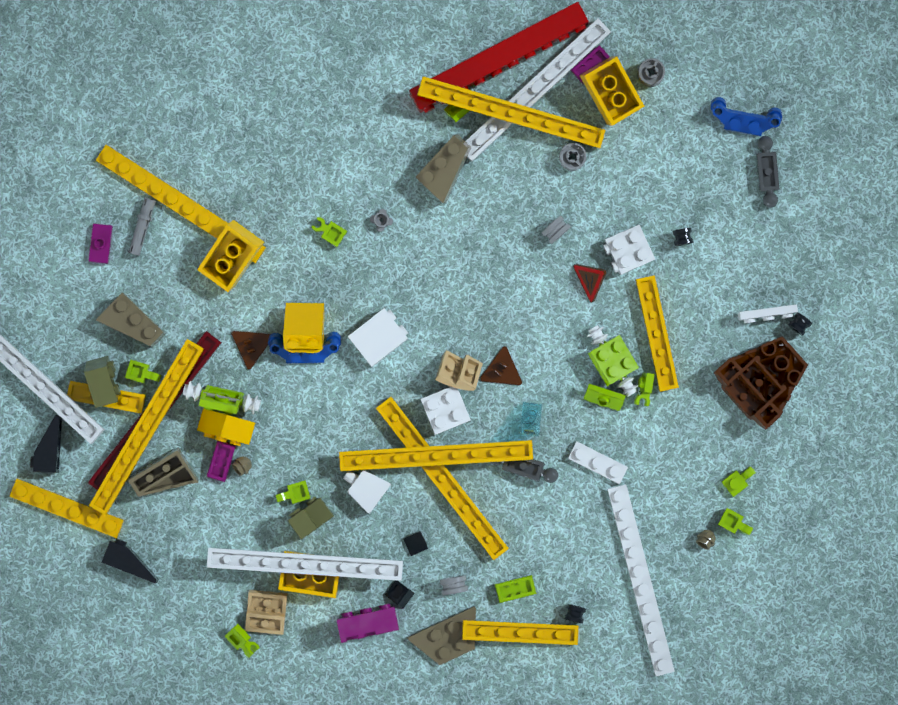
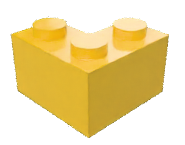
M203 408L197 431L204 432V437L225 443L229 439L230 444L241 447V443L250 444L255 422Z

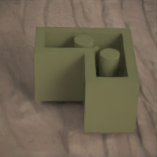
M109 356L86 361L84 374L95 408L118 402V395H121L119 385L115 384L113 380L116 367L114 361H110Z
M316 497L312 498L306 503L308 507L303 510L298 508L289 515L291 518L288 522L300 539H304L334 517V514L321 497L319 499Z

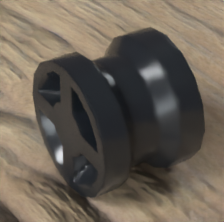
M691 228L672 231L676 238L675 246L694 243L690 235L692 232Z
M799 312L795 314V319L788 323V326L801 336L805 334L806 328L812 325V322Z
M568 604V613L564 619L583 624L584 619L582 617L586 612V608Z

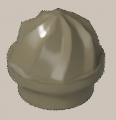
M244 456L236 458L235 462L232 463V467L239 476L247 475L252 467L251 460Z
M704 530L697 535L696 543L700 547L709 550L710 547L715 545L716 537L711 530Z

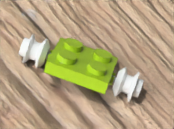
M597 325L588 331L590 334L587 337H592L593 342L591 344H599V347L587 354L606 386L620 380L621 382L617 388H622L624 391L622 394H626L628 397L637 392L636 387L638 385H633L632 381L634 378L632 377L625 379L626 375L638 369L639 366L620 335L606 342L604 340L607 339L608 334H603L602 329L604 327L599 328Z
M191 381L189 384H185L183 390L186 400L189 397H193L194 402H196L200 398L199 406L204 407L206 410H220L225 414H237L240 406H242L244 412L249 409L254 414L255 411L260 409L261 400H258V396L253 399L250 398V394H247L244 397V393L210 385H207L205 390H203L200 383L193 386Z

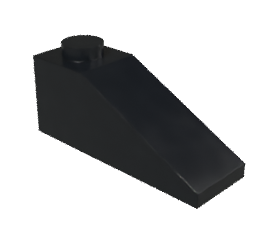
M59 415L54 416L34 451V456H31L30 467L33 468V472L59 473L62 417Z
M117 538L115 541L111 540L101 563L152 583H158L159 579L131 547L126 546L127 542Z

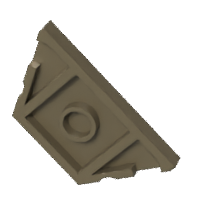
M473 606L407 638L436 663L442 665L475 649V640H462L463 620L476 621V608Z

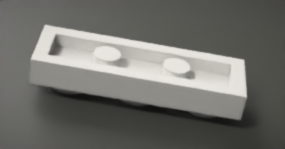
M796 304L738 313V320H744V324L755 322L756 318H763V321L774 320V316L782 315V319L791 318L793 313L798 312Z
M577 441L568 459L618 484L621 483L628 469L627 466Z

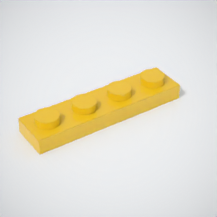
M75 381L69 382L67 395L73 401L94 405L88 384ZM120 390L121 395H118V402L103 406L142 414L146 395Z

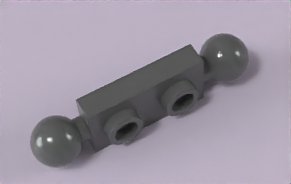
M762 136L758 140V147L762 150V153L756 154L759 191H766L763 203L766 207L773 208L778 203V197L774 194V191L780 190L776 152H770L773 146L772 139L769 136Z
M535 459L491 462L493 465H500L502 463V470L538 482L541 476L548 483H553L558 479L556 469L547 468L545 470V463Z

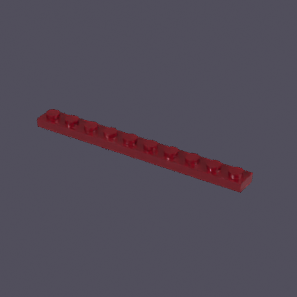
M207 331L196 343L204 348L169 410L183 394L185 384H189L190 381L194 380L222 344V342ZM142 414L88 481L96 490L101 486Z

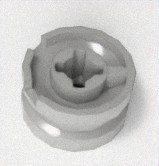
M646 59L639 66L638 79L645 86H657L664 78L665 67L658 59ZM648 70H654L655 74L651 77L648 76Z
M577 143L565 145L559 155L562 167L569 171L580 169L586 160L585 149ZM575 154L576 160H570L569 155Z
M559 216L541 234L544 237L547 236L552 245L571 226L569 223L566 224L562 216Z
M466 575L441 579L440 585L443 586V590H441L442 595L468 591V586L465 585Z

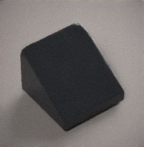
M421 531L403 539L411 556L428 549Z
M395 580L385 596L398 606L404 608L415 593L398 580Z

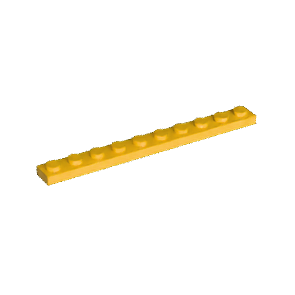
M422 76L417 93L421 97L596 148H601L606 131Z
M108 145L104 146L97 157V162L218 239L228 224ZM265 246L261 247L252 262L257 263L266 249Z
M188 339L185 341L89 504L90 507L105 516L108 514L204 348Z
M389 397L376 408L406 448L429 446L392 397ZM445 465L421 466L493 560L509 549Z
M532 440L345 451L339 452L340 471L533 460Z

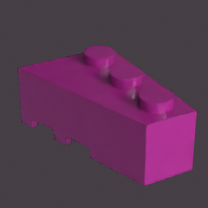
M390 603L379 605L378 610L372 611L371 607L360 609L358 614H353L352 611L341 613V617L337 619L341 643L347 642V640L361 639L367 636L399 630L395 606L391 607Z

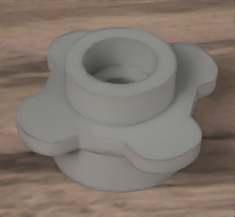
M380 209L379 213L370 217V221L376 225V229L379 232H382L386 226H390L393 223V219L388 217L385 209Z

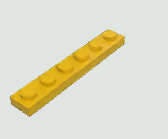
M655 275L636 279L659 392L679 388Z
M16 479L9 496L115 538H118L124 523L123 519L110 514L105 516L90 506L20 479Z
M463 620L462 640L578 645L579 626Z

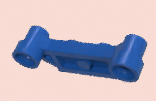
M716 97L711 101L713 115L723 123L726 130L761 136L762 132L778 127L782 121V111L776 107L769 109L767 115L764 116L727 109L726 101L721 97Z
M337 332L328 333L323 349L318 353L288 352L284 349L283 336L280 333H272L269 336L268 345L270 352L285 359L286 363H324L325 358L339 350L341 336Z

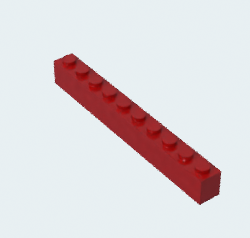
M576 2L431 79L465 89L474 84L477 87L485 83V79L489 76H492V78L497 77L503 73V69L507 67L512 69L519 65L518 61L524 58L526 60L536 56L535 52L541 49L543 51L553 47L552 43L558 40L560 43L570 38L569 34L573 32L578 34L587 29L586 26L589 21L579 2ZM419 84L410 89L409 93L419 112L424 111L428 113L435 109L434 105L440 102L418 96Z

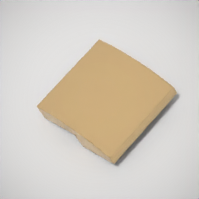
M446 350L442 355L435 380L457 389L474 391L483 363L467 354L462 359Z
M249 590L245 631L283 635L288 593Z

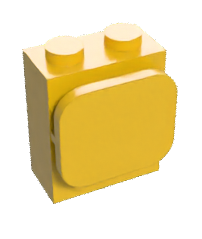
M286 303L283 329L284 349L291 353H318L323 349L324 303Z

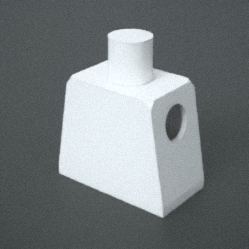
M365 470L359 476L353 471H348L343 478L352 485L347 492L369 514L391 486L389 482Z

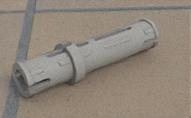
M144 198L140 214L137 215L138 221L128 253L140 256L150 221L152 222L151 216L156 203L155 200Z

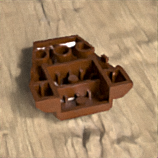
M782 336L728 359L714 374L722 384V390L750 420L753 419L760 427L766 430L781 417L786 403L790 400L791 394L795 386L798 385L808 364Z

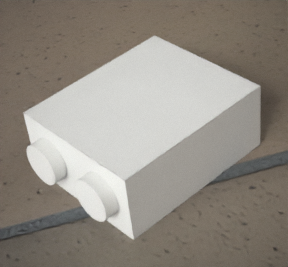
M385 308L348 336L371 367L375 366L408 340L406 335L409 333L402 324L398 326L394 321L397 319L391 310L386 311Z

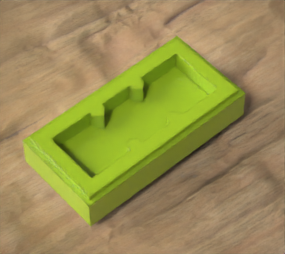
M589 384L583 400L620 411L626 395Z
M532 575L495 584L499 603L537 594Z

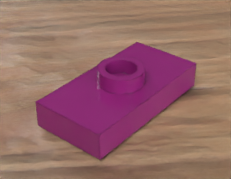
M599 45L574 66L571 72L584 85L579 75L608 59L610 56Z
M93 223L89 262L109 264L112 225Z
M217 440L207 477L222 482L226 481L236 445Z

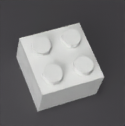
M449 387L421 399L435 435L471 421L457 388Z

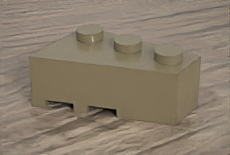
M458 134L453 135L416 176L442 203L448 201L452 188L457 181L456 179L471 150V146Z
M121 293L96 319V321L151 347H154L166 334L124 293Z
M179 447L128 479L138 497L198 483L199 481Z

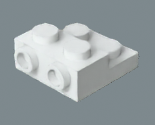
M640 225L605 239L603 247L607 255L611 254L613 259L611 265L615 273L619 272L622 275L655 260Z

